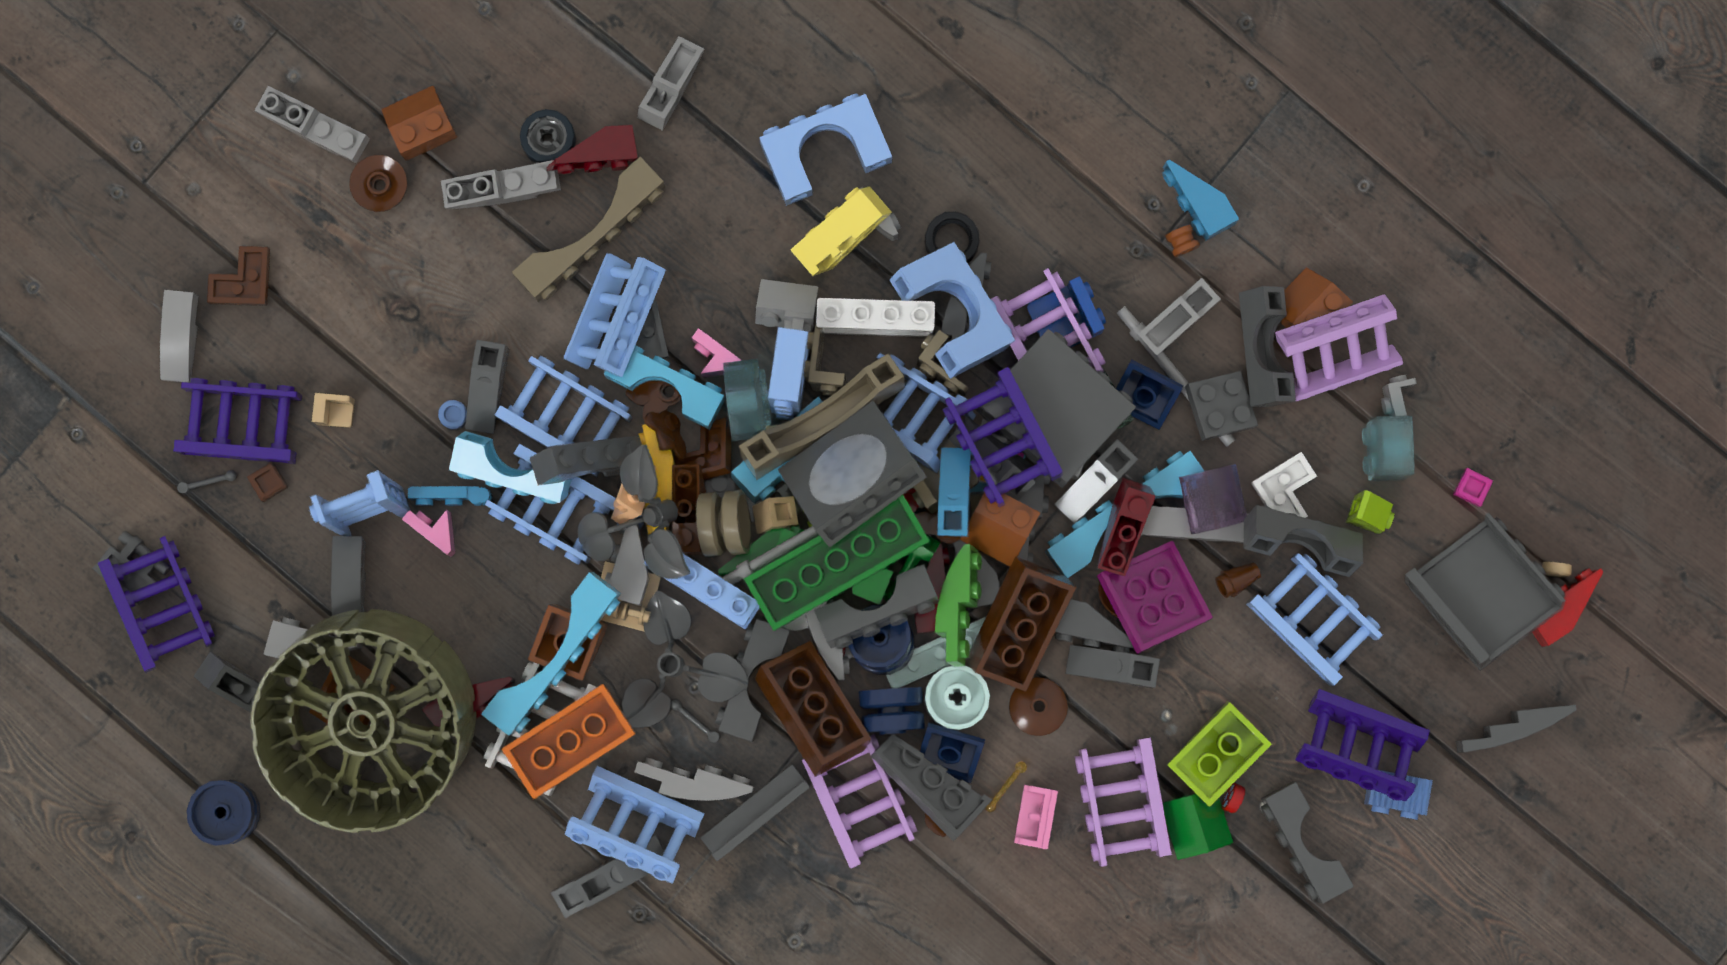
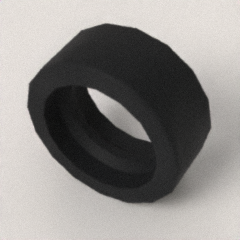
M956 211L944 212L936 216L928 225L925 234V249L927 253L930 254L938 250L935 245L937 231L946 224L954 223L963 227L969 236L968 247L963 252L966 262L969 263L976 255L980 242L979 230L974 221L967 215Z

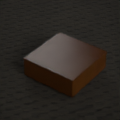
M273 462L247 476L262 502L288 488Z

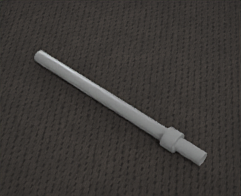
M1126 306L1123 307L1117 314L1131 330L1129 334L1136 342L1138 340L1170 379L1184 385L1181 392L1189 401L1185 389L1188 381L1163 351L1156 356L1137 334L1146 327L1143 322L1139 323ZM1231 434L1219 437L1226 447L1235 441Z
M811 526L750 562L746 560L738 564L736 570L723 576L722 579L732 585L742 579L744 580L749 575L816 538L819 534Z

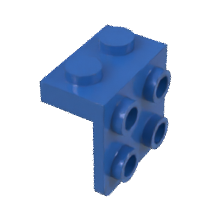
M1080 276L1070 280L1068 285L1062 288L1061 291L1065 299L1072 298L1079 311L1074 316L1079 325L1082 323L1086 324L1092 338L1102 334L1104 330L1103 324H1106L1105 317L1101 309H1095L1091 301L1094 295L1087 281L1083 283ZM1055 292L1030 302L1027 306V311L1033 321L1059 307L1061 303ZM1066 315L1040 329L1037 333L1041 337L1050 329L1053 333L1058 332L1064 337L1075 330ZM1081 341L1071 345L1070 348L1080 344Z

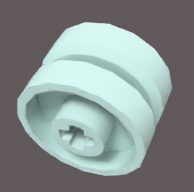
M948 666L942 668L931 677L925 688L924 702L927 713L935 723L948 729L960 730L972 727L983 718L989 706L990 694L986 681L980 674L975 673L972 668L968 666ZM954 692L961 694L962 700L960 703L956 704L951 700V695Z

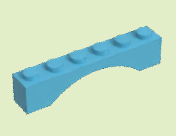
M1181 451L1177 452L1166 460L1169 466L1161 471L1156 467L1143 476L1146 481L1143 484L1151 487L1156 495L1155 499L1168 497L1185 498L1210 480L1191 451L1185 455ZM1110 500L1095 509L1098 515L1088 521L1085 516L1071 526L1074 530L1066 537L1060 533L1048 542L1050 548L1045 553L1060 574L1069 578L1092 561L1095 547L1108 525L1113 505Z
M589 572L571 596L569 628L563 644L555 657L541 672L528 681L517 686L499 690L481 715L508 736L516 731L520 734L531 721L527 716L533 708L539 710L549 696L545 693L552 684L556 687L565 677L566 672L563 669L569 661L575 663L585 649L581 646L588 637L592 640L602 628V625L599 623L605 614L611 616L621 603L617 600L621 593L596 573Z

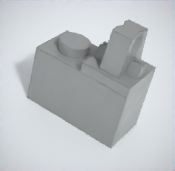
M761 279L756 305L755 324L808 331L809 335V332H813L818 286Z

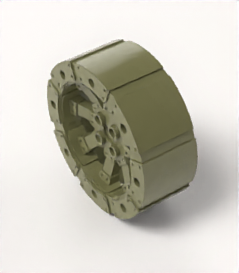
M371 609L369 612H359V610L342 612L328 617L308 629L269 667L258 686L253 701L251 729H253L254 740L252 744L257 762L267 782L283 801L286 800L295 808L294 810L319 825L334 830L353 833L368 830L378 832L397 827L414 819L430 807L438 795L440 796L469 752L475 732L476 712L473 710V702L475 700L473 687L463 663L445 640L442 642L433 634L435 631L413 618L396 612ZM335 632V635H337L336 637H331L329 635V633ZM358 643L377 647L376 661L365 683L359 675L356 676L348 657L350 655L348 647L356 646ZM403 656L410 662L413 660L418 664V669L424 674V677L417 684L403 691L397 690L390 693L391 681L389 679L394 665L399 661L400 657ZM322 658L327 667L329 666L337 684V693L332 692L329 694L314 687L313 683L306 679L313 668L312 665ZM285 677L291 678V685H288L285 682ZM434 699L438 700L439 709L443 713L440 727L432 726L431 728L411 723L410 719L402 716L410 708L424 701L429 702ZM344 705H351L353 711L348 713ZM300 706H307L322 713V716L328 719V723L323 728L313 732L310 730L305 731L299 716ZM359 715L367 716L371 721V725L363 724L359 719ZM384 719H389L390 727L384 724ZM452 736L457 738V745L452 742ZM299 741L302 746L301 750H294L292 745ZM395 743H407L423 747V750L433 754L427 761V764H423L420 768L413 771L409 765L405 766L397 754ZM330 745L341 748L343 750L342 755H344L341 769L338 771L328 766L317 753L318 750ZM367 756H371L374 761L379 763L387 775V781L374 783L361 780L360 770ZM344 785L352 787L349 794L344 793ZM409 786L411 788L416 787L418 789V792H412L409 789Z

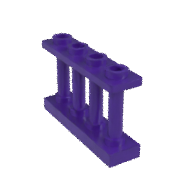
M1009 367L998 372L999 381L995 382L996 386L954 406L949 397L945 399L947 407L942 409L949 424L955 423L960 434L956 435L963 451L969 449L974 459L970 461V465L977 477L983 476L987 484L983 490L991 504L996 502L999 508L1004 506L1001 495L1040 475L1044 477L1049 475L1052 481L1063 476V471ZM1000 396L1003 398L1009 397L1013 407L1009 408V412L970 432L967 431L961 416ZM1014 422L1016 424L1022 422L1027 432L1022 435L1023 438L981 458L974 444L975 442ZM1028 448L1030 451L1036 449L1040 457L1036 461L1037 464L995 485L987 469Z
M190 378V383L181 382V388L192 392L188 434L184 436V440H174V452L181 455L296 464L297 452L288 449L289 445L286 444L290 400L302 401V395L294 391L295 387L277 385V390L266 389V385L260 383H248V387H237V382L220 380L219 385L208 384V380L200 378ZM204 393L221 394L216 438H213V443L202 442V437H199ZM233 395L250 397L245 440H242V445H233L231 440L228 439ZM262 398L279 399L274 443H271V448L259 447L260 442H257Z
M165 536L159 538L163 548L119 566L117 563L111 565L109 558L98 563L145 673L156 669L154 662L159 660L158 657L200 639H203L206 647L211 646L210 638L215 637L209 621L202 622L199 611L203 610L197 594L191 596L187 585L192 582L186 568L179 569L175 558L180 556L173 540L168 542ZM168 559L174 575L133 592L129 590L123 592L119 581L124 580L123 576ZM175 586H180L186 600L185 602L144 619H141V617L134 618L131 608L136 606L135 603ZM191 612L197 625L196 629L155 646L153 644L146 645L142 635L146 634L148 629Z
M1319 689L1308 708V712L1318 716L1311 745L1303 744L1295 760L1307 768L1319 769L1331 774L1334 778L1359 784L1363 789L1375 790L1386 794L1393 800L1407 801L1416 787L1414 783L1406 781L1412 751L1419 752L1428 740L1430 730ZM1329 720L1345 726L1338 755L1322 749ZM1357 730L1373 737L1366 765L1350 760ZM1385 741L1401 747L1394 776L1378 770Z

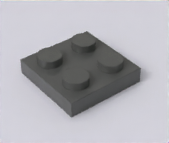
M1241 371L1188 383L1185 386L1202 441L1253 429L1258 426Z

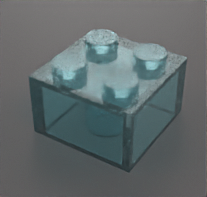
M758 359L723 363L731 438L732 441L747 440L766 430V426L772 425L765 369H759Z
M1377 416L1366 423V428L1362 430L1363 445H1367V456H1364L1363 471L1364 474H1368V481H1399L1415 475L1413 416Z

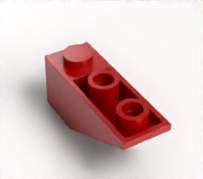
M1587 568L1575 576L1577 581L1569 587L1566 583L1559 586L1565 594L1564 609L1532 632L1541 647L1551 645L1574 629L1603 574L1601 568L1593 571Z

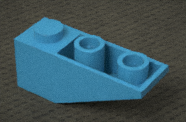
M1168 160L1163 166L1164 172H1162L1163 178L1169 187L1174 186L1179 195L1176 197L1178 204L1184 212L1188 211L1193 219L1191 225L1199 237L1203 236L1205 241L1238 222L1239 218L1224 193L1173 161Z
M941 448L938 536L969 537L971 453L969 449L963 451L962 448Z

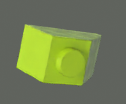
M1364 490L1354 496L1346 523L1380 534L1385 531V528L1389 529L1392 525L1395 513L1391 512L1393 504L1370 491Z

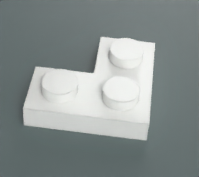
M1300 452L1251 482L1265 506L1306 518L1308 515L1293 491L1314 479L1317 475L1303 453Z

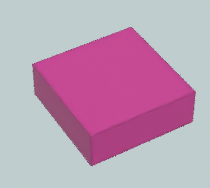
M1466 468L1453 495L1477 507H1481L1493 480Z

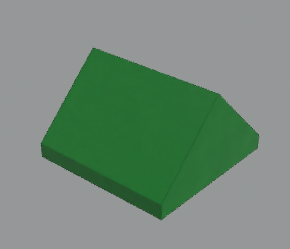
M1196 793L1162 802L1167 830L1177 860L1209 853L1233 843L1219 798L1210 807Z

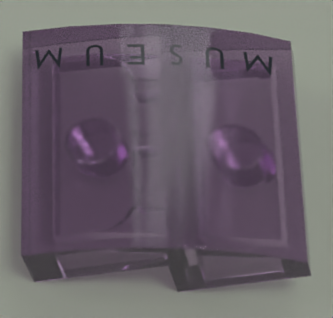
M1236 464L1179 477L1191 534L1244 522L1247 513Z

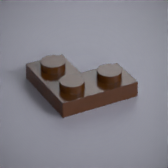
M239 246L238 275L209 274L207 303L267 306L270 248Z
M726 417L714 420L710 430L700 425V450L686 453V457L682 461L675 456V465L701 464L704 480L731 473V422Z

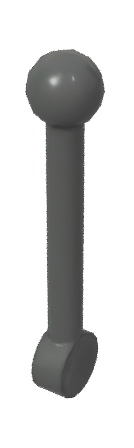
M229 470L226 474L189 484L181 482L178 484L177 490L179 493L186 494L193 488L224 480L234 481L237 474L235 471Z
M674 699L671 701L672 710H678L708 736V740L711 743L718 742L720 736L717 732L710 731L683 708L680 700Z

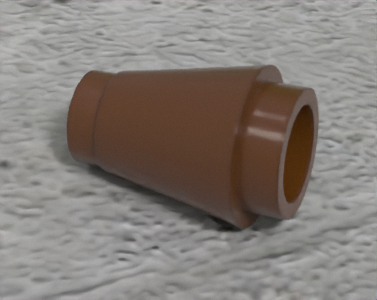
M1252 562L1221 571L1220 575L1215 578L1220 593L1225 598L1230 596L1236 597L1257 579L1261 578V573L1258 566Z

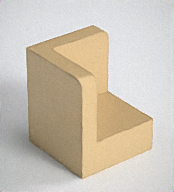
M315 393L312 422L322 426L351 428L355 399L346 395Z
M794 496L767 498L752 506L757 534H764L772 529L791 528V525H799Z

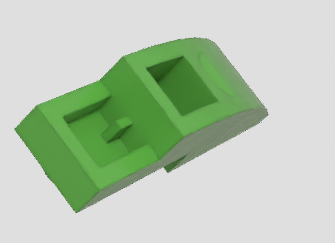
M964 544L955 557L943 583L936 613L935 633L942 638H946V662L954 667L965 666V658L969 657L970 647L968 640H966V629L970 626V616L966 608H977V599H980L982 594L981 583L978 581V570H981L982 558L980 552L971 544Z

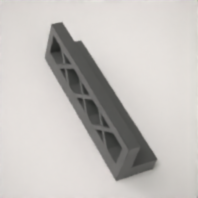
M792 764L700 838L718 862L808 790L810 786Z

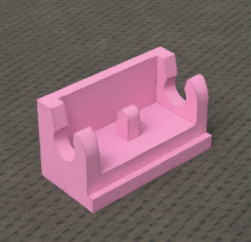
M1024 785L1014 843L1048 849L1058 791Z

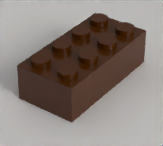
M1015 556L973 643L969 657L966 658V662L975 673L1026 692L1076 590V586L1062 574Z
M811 641L760 666L755 680L815 777L866 749L872 738Z

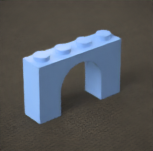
M852 94L844 98L842 104L834 107L831 104L825 105L817 109V114L807 118L805 115L798 116L789 122L790 125L779 129V126L771 127L763 132V136L759 137L760 145L786 206L813 195L812 187L800 161V151L805 141L817 132L831 130L845 135L852 142L865 173L892 163L891 152L866 94L861 96Z
M955 242L900 268L890 279L891 284L903 301H913L932 291H944L954 295L965 306L969 316L968 332L946 343L935 354L950 379L1003 352L1015 341L1010 327L1002 320L997 312L995 303L989 299L979 277L973 273L966 262L964 253L958 249Z
M778 327L768 394L771 413H775L778 419L792 420L794 416L801 412L806 379L804 378V368L806 360L809 359L810 349L807 348L808 331Z

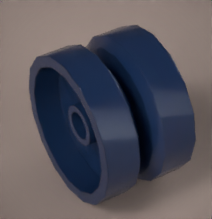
M884 604L870 605L862 609V611L874 610ZM907 621L896 626L888 624L881 627V631L871 637H864L862 635L853 639L849 649L857 663L866 671L876 675H891L902 670L911 660L915 650V636ZM885 636V640L883 642H876V640H881V637Z
M922 687L859 691V706L861 708H878V714H866L860 718L867 732H880V735L907 733L906 730L925 729L924 714L922 712L905 711V707L918 706L923 702Z
M235 780L210 781L200 786L191 796L187 807V822L193 834L202 842L211 845L235 844L248 838L256 829L260 818V803L254 791L246 784ZM222 807L226 809V816L224 818V813L220 811Z

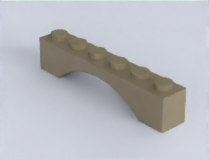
M640 156L619 175L617 190L612 204L604 218L590 233L564 248L549 252L532 253L512 274L537 302L542 298L548 300L558 290L556 286L562 280L568 281L579 271L577 267L583 261L589 262L599 254V247L604 242L608 241L610 243L616 239L622 232L620 228L628 221L633 223L642 215L643 211L641 209L649 202L654 204L663 196L664 181Z
M886 354L862 369L844 387L816 407L786 423L763 430L739 445L742 459L756 480L800 454L871 401L878 405L905 388L904 375L890 355Z

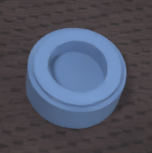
M449 400L441 405L438 417L443 426L451 430H457L466 424L467 408L464 404L457 400Z

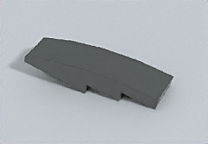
M1576 705L1510 711L1512 723L1483 726L1484 738L1456 741L1457 753L1492 748L1523 739L1552 726L1575 712Z

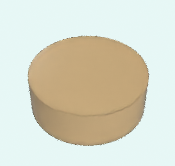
M1542 562V567L1548 576H1571L1572 565Z

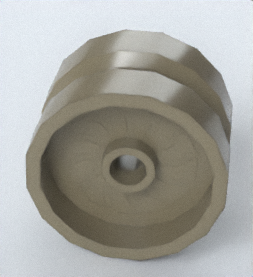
M742 489L729 490L724 493L722 498L717 492L699 494L696 507V524L703 555L705 557L722 556L726 548L732 555L747 554L751 546V519L745 492Z

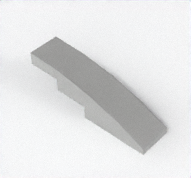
M1152 506L1141 536L1243 543L1244 518L1249 513H1241L1243 516L1241 515L1240 517V512Z

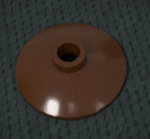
M372 155L364 158L354 167L349 185L353 198L361 207L373 212H384L394 208L402 201L407 191L408 182L403 167L395 159L385 155ZM379 181L385 182V187L382 190L375 188L376 183Z
M1032 678L1026 692L1015 688L1010 698L1009 711L1013 722L1021 731L1029 735L1043 736L1054 732L1062 725L1067 715L1068 704L1063 690L1055 682L1046 678ZM1036 701L1044 703L1045 707L1042 712L1034 710V703Z

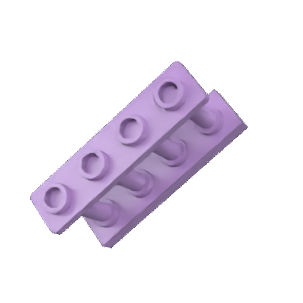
M1049 268L1045 269L1043 272L1048 280L1009 301L1006 299L1001 301L998 296L991 298L1002 320L1012 331L1015 341L1010 346L1018 361L1028 351L1023 343L1028 340L1027 336L1067 315L1075 330L1064 336L1068 342L1067 346L1070 347L1081 341L1088 354L1086 358L1089 360V365L1091 367L1094 366L1096 371L1104 372L1101 365L1106 362L1098 348L1093 350L1088 340L1092 338V335L1086 324L1082 323L1079 325L1074 316L1079 311L1071 297L1065 299L1061 291L1065 285L1058 272L1052 274ZM1054 290L1061 303L1059 307L1022 327L1020 324L1016 327L1014 326L1010 316L1014 315L1013 311Z
M1385 294L1275 332L1277 342L1287 357L1292 356L1296 377L1294 378L1296 401L1310 398L1311 396L1362 380L1365 377L1383 371H1388L1403 364L1402 357L1395 347L1388 345L1385 323L1397 319L1396 309ZM1374 327L1377 349L1361 355L1358 332ZM1347 337L1350 359L1334 364L1330 342ZM1319 346L1323 368L1307 373L1303 351Z
M875 735L870 736L872 739L863 752L829 770L867 753L872 755L879 748ZM874 759L873 762L877 769L835 788L833 785L828 788L826 786L823 776L828 775L827 771L815 777L806 761L802 760L850 869L861 864L859 857L864 856L863 852L906 833L909 842L915 840L912 833L917 832V828L911 815L905 817L900 806L905 805L899 788L892 789L888 780L891 777ZM882 780L889 796L847 815L845 812L839 815L835 803L840 802L839 798ZM894 806L901 823L859 842L857 839L851 842L847 830L852 829L851 825Z
M1151 738L1136 740L1137 746H1133V750L1088 757L1087 749H1080V756H1075L1077 773H1083L1085 785L1080 786L1083 803L1088 802L1090 814L1085 815L1088 832H1093L1095 843L1090 844L1093 861H1098L1101 867L1107 866L1106 856L1151 849V852L1156 851V855L1159 857L1172 855ZM1135 761V764L1140 763L1142 775H1139L1138 779L1093 786L1090 770L1092 768ZM1139 790L1141 793H1146L1147 804L1143 805V808L1098 815L1096 798ZM1139 820L1151 822L1153 833L1148 834V837L1105 845L1103 843L1101 827Z

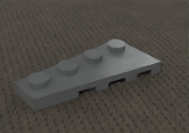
M894 734L889 736L871 755L883 770L952 841L957 839L992 801L985 794L981 796L972 790V786L964 780L959 781L948 774L947 769L938 763L935 765L924 758L923 753Z

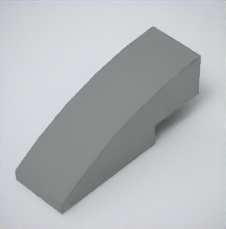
M680 36L677 38L654 76L652 86L639 105L638 119L663 131L702 57L704 48Z
M1201 278L1137 335L1158 356L1220 302L1221 298Z
M164 290L160 335V378L162 381L190 383L198 329L195 322L199 296L193 292Z

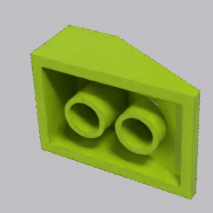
M1227 701L1167 765L1210 807L1272 743Z

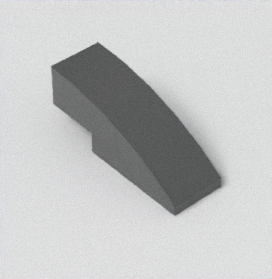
M333 536L331 563L332 616L352 610L364 612L366 542L362 536Z

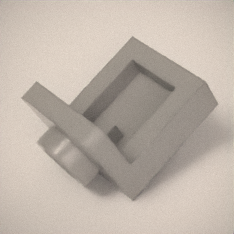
M1406 375L1389 379V384L1382 387L1384 398L1381 399L1382 409L1385 415H1389L1390 421L1402 419L1407 415L1401 389L1410 388L1417 384L1415 378L1407 379Z

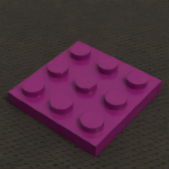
M1173 540L1132 558L1125 577L1109 571H1103L1097 575L1137 654L1213 618Z

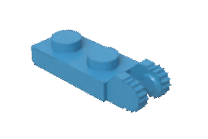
M416 486L408 488V499L416 501L417 506H433V501H445L447 506L463 505V500H469L475 506H485L486 501H492L493 497L492 493H490L491 491L482 486L481 488L479 486Z

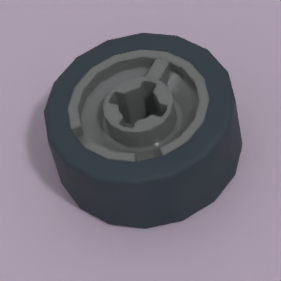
M545 109L536 111L527 117L521 127L520 141L529 159L535 163L555 160L575 147L576 136L572 124L565 115L555 110ZM552 134L554 141L552 143L550 141L543 142L544 135Z

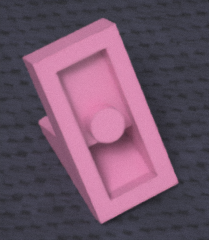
M699 328L692 336V340L696 344L694 346L696 351L706 358L709 355L713 356L701 372L702 377L742 372L746 368L745 362Z
M410 510L402 518L404 522L450 557L454 555L455 547L450 511L446 510L433 527L430 526L433 520L420 510L417 514Z

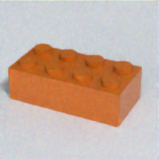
M602 684L503 747L502 751L531 797L536 799L636 733L606 685Z

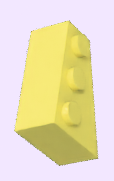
M870 186L862 189L858 187L853 189L845 197V203L840 207L837 206L825 216V220L811 229L799 243L790 249L812 276L832 270L892 213Z

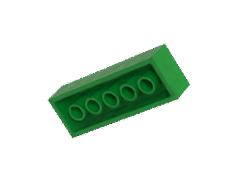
M901 495L831 547L819 535L749 575L744 580L772 630L776 631L930 543L904 495Z

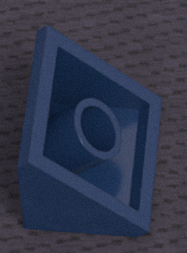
M1131 359L1116 389L1124 391L1132 398V404L1136 408L1130 414L1131 416L1160 430L1184 385Z
M927 723L919 751L924 754V758L936 765L938 763L946 768L947 773L957 780L971 783L985 739Z

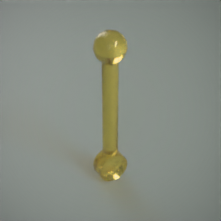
M1020 761L1016 763L1015 771L985 808L987 812H994L996 810L997 802L1020 773H1024L1027 770L1025 762Z

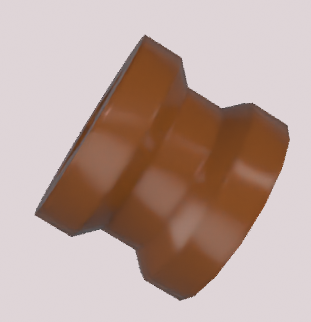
M1191 224L1180 227L1165 235L1167 242L1172 244V254L1174 257L1187 254L1201 246L1199 241L1193 237L1194 229Z

